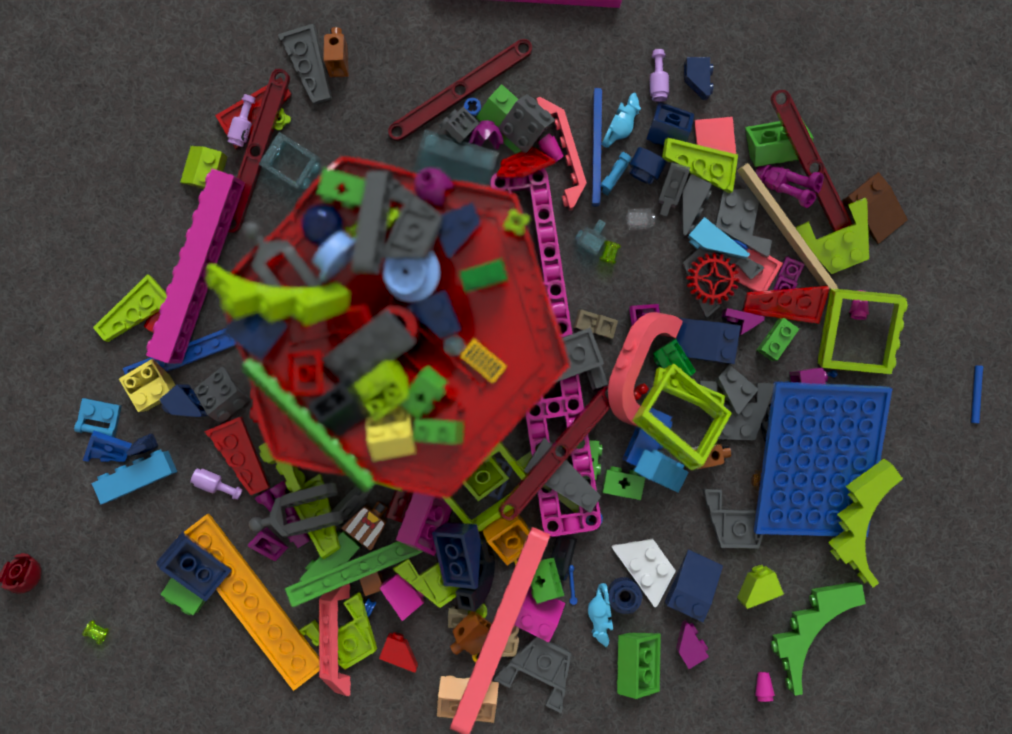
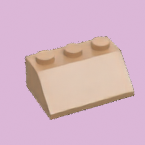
M441 676L437 717L454 718L470 678ZM491 680L475 721L494 723L498 682Z

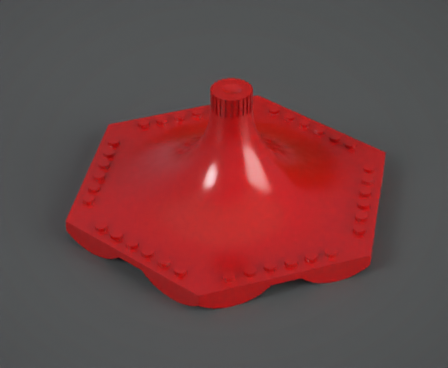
M340 157L327 168L365 180L368 171H391L393 179L397 180L416 196L415 180L418 174L401 168L352 157ZM321 175L303 194L288 217L271 235L264 239L266 242L287 240L318 281L322 271L313 263L315 255L338 232L343 231L351 240L355 239L361 205H355V208L352 209L342 206V201L335 199L333 203L320 200L321 196L317 195ZM451 180L454 185L453 187L444 189L442 205L433 203L427 198L423 202L439 215L474 203L481 222L480 226L470 234L469 238L461 244L452 257H447L439 234H437L431 251L437 258L440 275L436 288L428 297L446 290L461 326V331L440 338L408 309V305L415 302H407L395 297L387 288L384 280L383 268L386 259H381L380 269L377 274L355 273L351 260L336 276L325 283H321L322 286L335 282L341 284L350 292L349 307L366 305L372 320L387 309L416 340L414 345L392 360L398 361L407 376L408 389L427 366L447 381L443 387L445 393L438 401L434 399L432 401L434 407L427 415L423 413L418 419L464 422L463 443L415 441L416 453L373 461L368 445L367 418L340 437L324 427L326 430L325 434L331 440L333 438L336 439L342 446L341 450L346 454L352 455L356 459L357 465L372 475L373 481L443 498H450L570 366L561 332L539 270L527 225L525 224L522 235H517L515 231L504 228V223L508 221L511 210H516L523 215L517 196L496 188ZM340 184L338 187L335 186L339 195L347 192V189H344V184ZM390 201V207L401 213L404 205ZM396 222L385 232V244H387ZM259 246L254 247L230 274L252 283L266 285L252 267ZM282 251L264 263L282 288H309ZM503 259L509 280L465 292L460 271ZM346 311L306 326L298 319L294 321L291 316L280 319L288 327L261 360L237 342L235 343L244 363L248 359L258 362L264 368V373L269 378L273 377L280 384L279 388L284 393H289L287 353L321 350L323 359L325 355L342 343L338 330L343 327H352ZM225 312L229 324L232 321L233 317L229 313ZM473 339L507 366L494 383L460 356ZM322 362L324 394L341 382V380ZM249 378L260 428L274 460L313 470L347 475ZM321 395L293 396L296 401L295 404L300 409H306L311 415L310 419L315 424L319 423L307 405ZM410 414L414 433V422L417 418Z

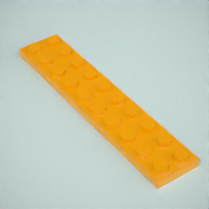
M209 513L184 531V533L232 570L216 590L294 691L319 672V656L299 632Z

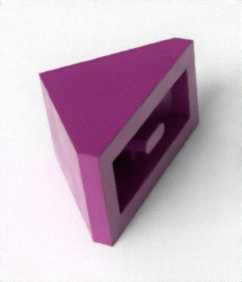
M659 304L629 306L631 327L640 317L647 313H660Z
M267 527L261 530L248 544L249 548L273 561H276L288 549V546Z

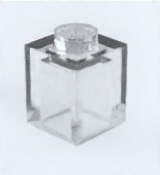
M651 208L628 209L626 211L627 231L650 230L655 223V216L651 214Z

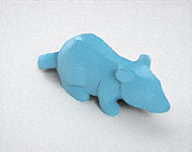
M632 93L629 96L625 107L623 103H620L616 112L618 115L615 114L602 142V146L607 148L616 140L628 137L632 132L635 115H638L641 110L636 93Z
M601 583L597 588L596 596L588 605V615L593 622V637H596L601 644L607 647L609 645L607 629L609 628L612 631L613 624L612 620L608 619V617H611L607 584Z

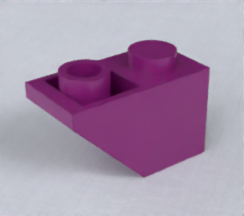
M684 620L681 625L676 649L690 669L709 657L706 653L709 649L703 640H698L696 636L698 631L694 624H689Z

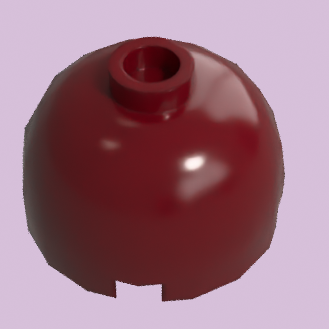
M21 553L15 555L14 558L16 559L11 563L8 561L0 572L1 587L16 594L31 591L39 583L42 575L39 562L29 554Z

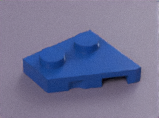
M94 430L83 461H89L90 458H100V461L105 462L111 460L125 462L127 458L126 452L132 443Z

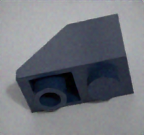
M687 57L684 62V82L702 100H707L710 94H713V83H710V76L713 74V64H710V57Z

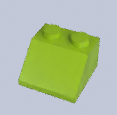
M191 146L180 182L205 189L207 174L211 172L212 168L223 172L228 157L221 151L207 147Z
M493 455L481 463L463 484L477 501H480L507 481L509 477Z
M758 565L753 567L752 571L747 574L737 599L748 609L784 595L776 573L767 566Z

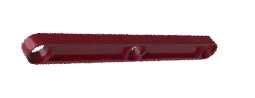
M527 39L518 40L392 123L388 129L390 138L394 141L403 140L527 58L532 52L531 42ZM521 44H526L529 50L526 53H521L518 47ZM457 86L465 87L466 91L463 95L455 93ZM396 127L402 129V135L399 137L392 135V130Z
M275 69L270 76L237 176L238 179L245 182L233 216L237 225L236 228L229 229L228 232L230 233L238 232L243 224L290 83V76L283 69ZM280 73L285 75L283 83L276 82V76ZM256 146L260 147V155L253 157L252 149Z
M786 90L773 92L770 99L771 104L806 176L810 177L812 174L810 166L813 163L818 164V172L824 176L822 188L819 193L815 192L833 231L835 232L852 225L790 93ZM779 93H783L786 98L785 102L781 105L776 102V96Z
M608 386L601 388L501 503L498 510L501 518L506 520L516 518L611 408L609 399L605 396ZM558 446L564 448V455L562 457H558L555 453V449ZM507 505L513 508V514L509 517L505 516L503 512Z

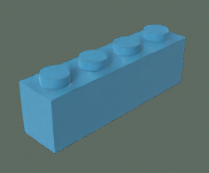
M161 449L150 453L151 457L148 459L142 457L132 461V466L127 467L123 465L116 468V473L109 475V473L98 476V481L93 482L92 486L100 504L108 503L176 473L177 470L169 451L162 452Z
M654 449L652 452L644 450L634 470L678 493L689 473L683 469V464Z

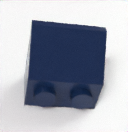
M658 102L646 139L654 144L664 145L667 138L687 142L694 114Z
M255 312L237 319L233 318L223 332L261 360L288 325L280 319L269 322L259 312Z
M177 384L159 399L162 403L161 407L168 414L193 417L208 416L194 390L189 385Z

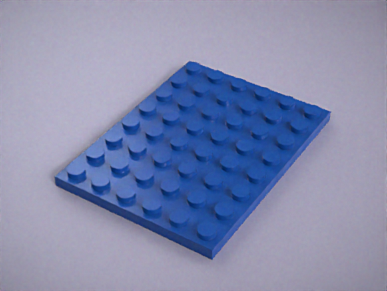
M774 382L754 532L756 534L838 536L844 531L839 524L841 520L837 514L853 503L847 495L850 492L846 486L881 460L892 388L884 386ZM870 522L868 525L866 537H868Z

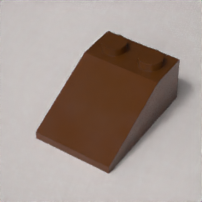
M879 172L872 175L842 199L849 208L848 204L866 198L868 233L877 244L908 220L891 186Z

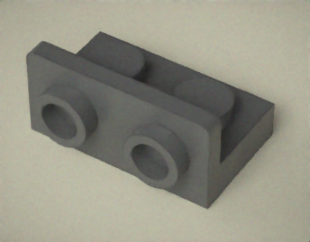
M462 107L459 111L455 109L439 124L441 129L437 133L441 135L447 130L460 143L479 122Z

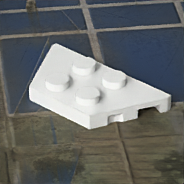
M647 539L611 546L653 606L657 607L676 570L655 541Z

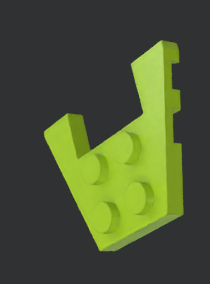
M866 198L848 204L855 224L819 239L815 238L809 221L795 227L817 259L831 274L869 259Z
M409 559L393 568L399 576L438 608L456 597L455 591L460 588L444 586L439 562L418 575Z
M360 592L343 603L354 618L338 628V664L344 669L349 668L377 650ZM313 620L303 626L299 632L303 636L306 634L312 639V643L318 646L319 625L316 620Z

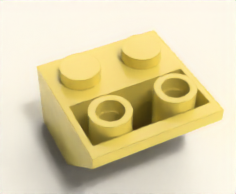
M153 359L119 378L138 412L148 411L160 404L159 399L176 386L171 376Z
M402 406L394 408L375 422L371 415L367 417L368 445L373 461L416 453L411 416Z

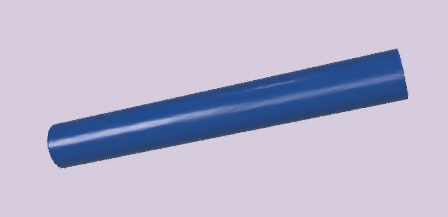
M975 366L971 423L980 422L983 366Z

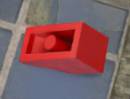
M398 632L389 633L379 659L415 673L418 663L408 640L404 639V635Z

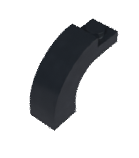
M481 539L478 588H458L455 591L459 608L474 612L487 598L492 586L495 570L494 553H488L486 540Z

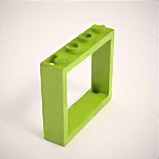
M830 288L818 364L822 368L892 374V370L896 366V350L900 347V331L904 327L903 314L908 306L906 298L897 294ZM842 299L894 303L883 365L832 361Z
M673 363L665 368L666 371L663 373L661 380L656 386L651 388L632 421L692 471L704 465L732 413ZM670 376L672 379H677L679 385L686 391L688 388L695 393L692 396L702 399L710 405L702 409L714 420L696 451L649 412Z
M501 441L484 461L499 451L522 480L527 475ZM508 495L473 520L467 516L452 496L443 499L464 524H477L478 532H480L493 521L501 518L498 512L499 506ZM505 506L503 510L504 514L508 512L510 509H513L512 506Z

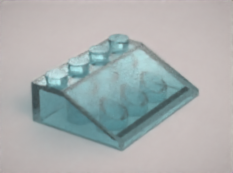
M425 129L413 173L419 174L424 169L436 168L442 170L450 180L490 187L491 178L494 175L499 159V152L464 141L459 143L454 138L442 134L439 135Z

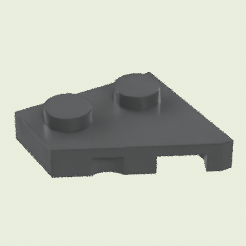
M728 365L716 379L719 387L723 390L726 401L730 402L733 408L732 413L735 417L740 414L759 390L731 365Z

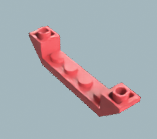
M538 97L536 98L537 104L544 110H547L552 117H556L554 121L557 130L560 129L562 134L559 137L562 148L566 147L568 154L565 155L566 163L573 170L571 179L573 184H577V186L565 189L564 195L561 196L564 207L568 206L569 211H571L575 207L587 182L564 109Z
M350 583L322 594L319 599V677L335 693L350 696L351 682L349 675L338 673V600L350 598Z

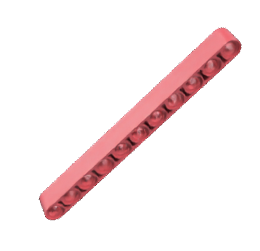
M531 527L452 720L450 729L456 732L470 734L548 543L549 533Z

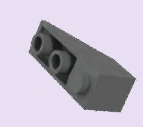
M693 174L688 177L680 196V229L682 238L687 234L690 235L695 225L692 223L695 217L699 218L703 211V207H701L703 201H707L712 193L709 190L712 184Z

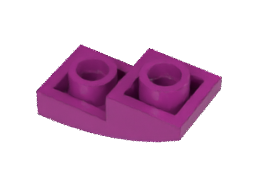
M786 256L773 290L795 289L805 264Z

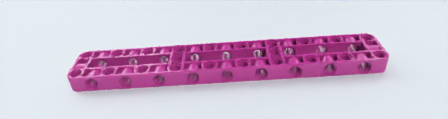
M543 169L525 178H499L497 173H495L491 178L492 188L509 193L528 189L531 193L544 285L557 323L566 326V332L561 334L562 338L572 334L547 171ZM539 174L543 177V180L536 182L533 180V176ZM498 180H502L505 182V186L498 188L495 183ZM542 211L547 212L549 218L542 220L538 214ZM552 249L555 255L551 258L546 257L544 251ZM557 286L560 288L561 293L557 296L552 295L550 288ZM579 374L560 381L561 397L543 399L542 396L535 405L540 407L539 415L532 416L529 411L526 413L532 456L535 453L536 445L541 443L544 437L550 443L547 418L565 416L568 428L584 409ZM575 399L578 402L576 410L568 408L569 400ZM551 402H556L559 405L557 413L549 411L548 407ZM587 434L583 439L585 442L584 446L580 449L575 448L570 455L573 468L582 477L588 476L590 478L589 484L597 491ZM540 489L537 492L544 532L549 533L550 536L593 531L600 526L599 502L596 503L591 513L579 506L577 513L562 514L560 512L557 491L551 489L549 492H543ZM588 515L596 517L594 524L589 525L586 523ZM556 521L558 527L555 530H549L547 528L548 522Z

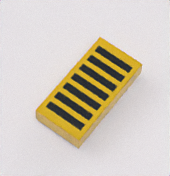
M475 339L460 355L492 383L495 382L507 367Z

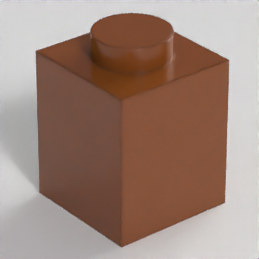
M380 570L359 579L365 596L381 591L380 587L384 582Z

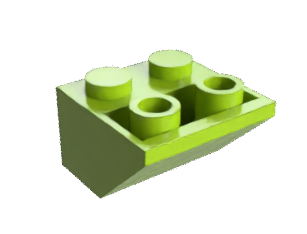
M397 360L384 361L353 385L374 422L408 399V378Z

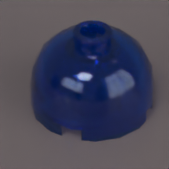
M316 204L308 208L303 214L301 231L305 239L312 245L322 247L332 236L344 231V221L340 212L333 206Z

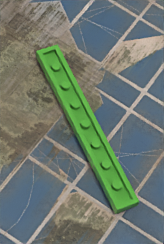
M248 359L243 364L242 371L364 492L375 483L372 480V475L367 470H362L352 455L343 452L341 444L334 438L331 440L325 434V428L319 423L315 424L310 419L311 415L304 408L300 409L295 404L296 401L293 396L288 392L284 393L279 388L280 384L273 377L269 378L264 373V368L258 362Z
M398 541L285 588L291 607H294L420 554L422 551Z

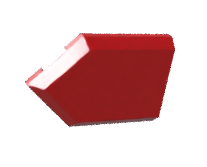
M532 147L527 153L521 151L503 159L500 164L501 167L497 172V177L525 178L554 165L556 162L555 159Z

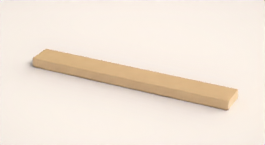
M747 163L739 168L737 172L820 286H828V293H830V288L838 289V286L751 166Z

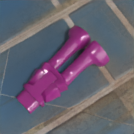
M771 165L758 166L755 172L762 183L770 190H775L778 193L783 192L797 198L799 204L805 208L810 207L816 199L814 192H820L824 179L823 174L820 172H813L810 177H805L790 171V169L772 167ZM790 181L803 187H806L809 190H802L791 185H788V183Z
M287 480L279 482L254 499L257 503L264 505L271 513L275 502L273 495L275 498L286 495L287 486L285 482ZM294 507L285 508L287 524L301 520ZM307 533L288 537L290 538L289 541L294 542L297 548L310 541Z

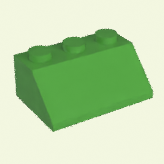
M501 84L488 98L476 118L480 122L493 121L495 126L499 128L506 115L519 99ZM501 132L503 137V143L515 154L521 152V150Z
M780 121L745 127L749 154L755 167L799 160ZM807 128L808 133H809V135H810V137H811V139H812V141H813L814 137H813V135L811 134V132L809 131V129Z
M626 633L619 635L617 694L637 699L660 692V633Z

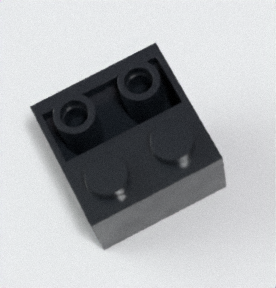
M350 378L339 382L307 405L319 423L339 437L370 416Z

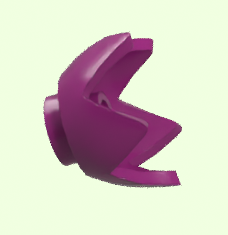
M481 121L480 125L474 128L469 143H472L474 140L476 149H479L487 139L490 140L496 150L499 149L500 144H503L501 131L495 126L493 121Z
M427 168L422 170L415 180V193L421 201L427 198L433 203L442 205L444 189L454 185L442 170Z

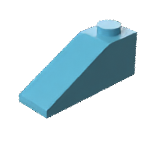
M705 217L688 236L690 239L689 243L696 249L700 247L702 250L746 259L750 255Z

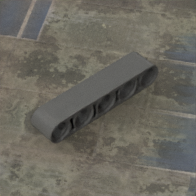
M368 171L366 175L352 258V268L355 273L377 274L379 272L393 189V174L391 171Z

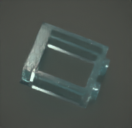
M279 132L259 165L301 192L310 185L312 174H316L319 171L321 160L318 156ZM287 144L311 159L296 182L273 168L274 163Z

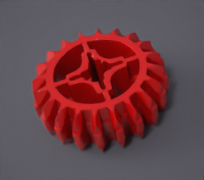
M713 252L710 259L709 254L706 253L704 254L705 260L700 256L697 258L700 264L696 262L691 263L695 270L688 269V272L693 275L686 277L687 280H692V283L687 284V287H694L690 294L697 292L698 295L695 299L699 300L702 296L703 304L707 302V299H709L710 305L714 304V299H716L717 304H721V297L723 300L728 301L729 299L726 294L734 295L731 288L738 289V286L733 284V282L740 281V278H734V275L738 274L739 271H732L731 268H734L736 264L733 263L729 266L728 263L731 260L729 257L722 261L724 254H720L718 259H716L717 255ZM711 263L707 275H698L702 266ZM717 264L726 270L728 276H722L718 273ZM713 273L715 278L722 280L715 281L713 285L711 280L703 278H708ZM698 281L705 282L708 285L709 294L701 290ZM728 282L724 291L715 295L717 285Z

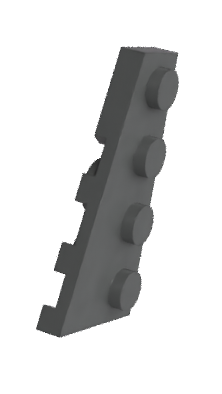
M310 24L278 34L312 103L318 104L332 100L316 26Z
M545 437L525 467L524 471L526 473L535 466L552 446ZM555 449L556 455L558 457H562V455ZM567 460L562 463L545 483V485L590 513L601 497Z

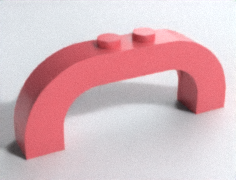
M651 312L640 317L631 327L612 371L608 386V399L611 410L621 421L639 427L632 421L640 408L634 397L636 379L654 338L660 334L661 336L676 339L683 322L678 317Z

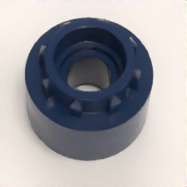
M638 147L629 163L631 167L629 174L637 180L650 185L654 180L659 179L667 161L647 149Z
M620 577L612 581L608 587L609 602L615 611L629 614L636 611L641 605V590L632 579ZM628 591L629 597L627 599H620V593Z

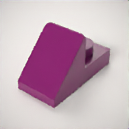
M729 308L724 309L722 317L727 318V322L738 323L740 321L739 336L765 319L764 316Z

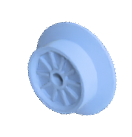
M341 231L332 236L320 248L313 259V263L322 271L319 278L321 283L332 279L352 260L356 238L351 240Z
M430 250L427 259H386L383 275L387 288L395 297L407 302H416L425 299L434 291L438 284L440 269L436 256Z

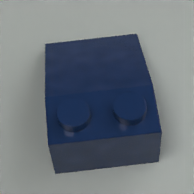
M679 318L683 322L676 340L688 358L729 365L735 364L741 326Z
M445 522L432 532L444 586L476 589L478 588L481 548L477 524Z
M183 531L156 562L161 571L205 602L232 571Z
M687 550L664 602L667 606L704 622L712 604L723 565L691 550Z

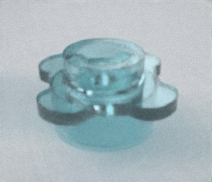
M451 334L449 338L444 340V348L451 355H460L461 351L466 349L462 339L454 334Z

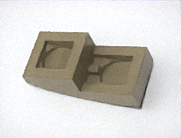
M579 309L573 328L579 330L591 328L593 334L613 339L618 320Z

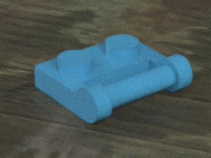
M622 152L620 154L619 160L616 161L611 169V173L601 183L603 187L601 192L607 196L632 159L627 153Z
M82 398L74 431L93 433L95 430L115 437L122 406ZM86 419L110 423V426L107 429L87 425L85 421Z

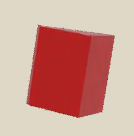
M321 350L287 353L289 394L292 396L323 395Z

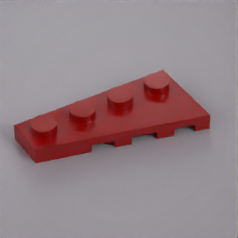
M280 77L276 79V82L283 83L284 80ZM267 85L250 95L255 98V104L251 105L248 115V121L252 123L248 138L251 136ZM287 89L283 104L292 96L289 89ZM243 100L215 115L227 135L233 117L240 116L244 103ZM233 144L236 150L240 147Z
M820 286L747 292L742 310L743 312L755 315L819 324L829 287Z
M242 417L204 431L211 438L217 450L224 456L227 464L235 471L236 476L250 495L270 488Z

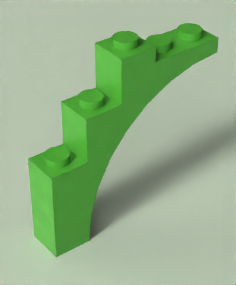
M850 582L811 589L812 595L809 596L811 606L814 608L792 612L793 618H790V624L795 631L773 635L774 641H771L772 651L780 658H784L782 659V666L784 671L787 670L788 678H785L786 687L795 696L803 694V663L813 639L824 625L838 614L850 608L866 604L862 584Z

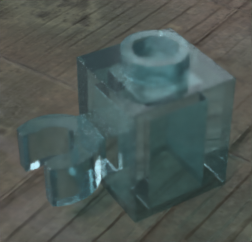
M599 219L593 230L588 227L584 231L580 229L575 237V240H577L575 246L595 257L606 239L600 235L606 223Z

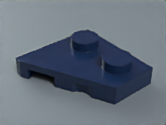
M474 203L440 215L444 221L438 234L448 258L453 256L454 252L481 224Z
M446 290L408 305V309L440 338L462 330Z

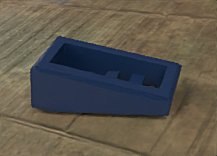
M148 434L137 439L127 450V456L143 454L157 448L158 443L154 434Z

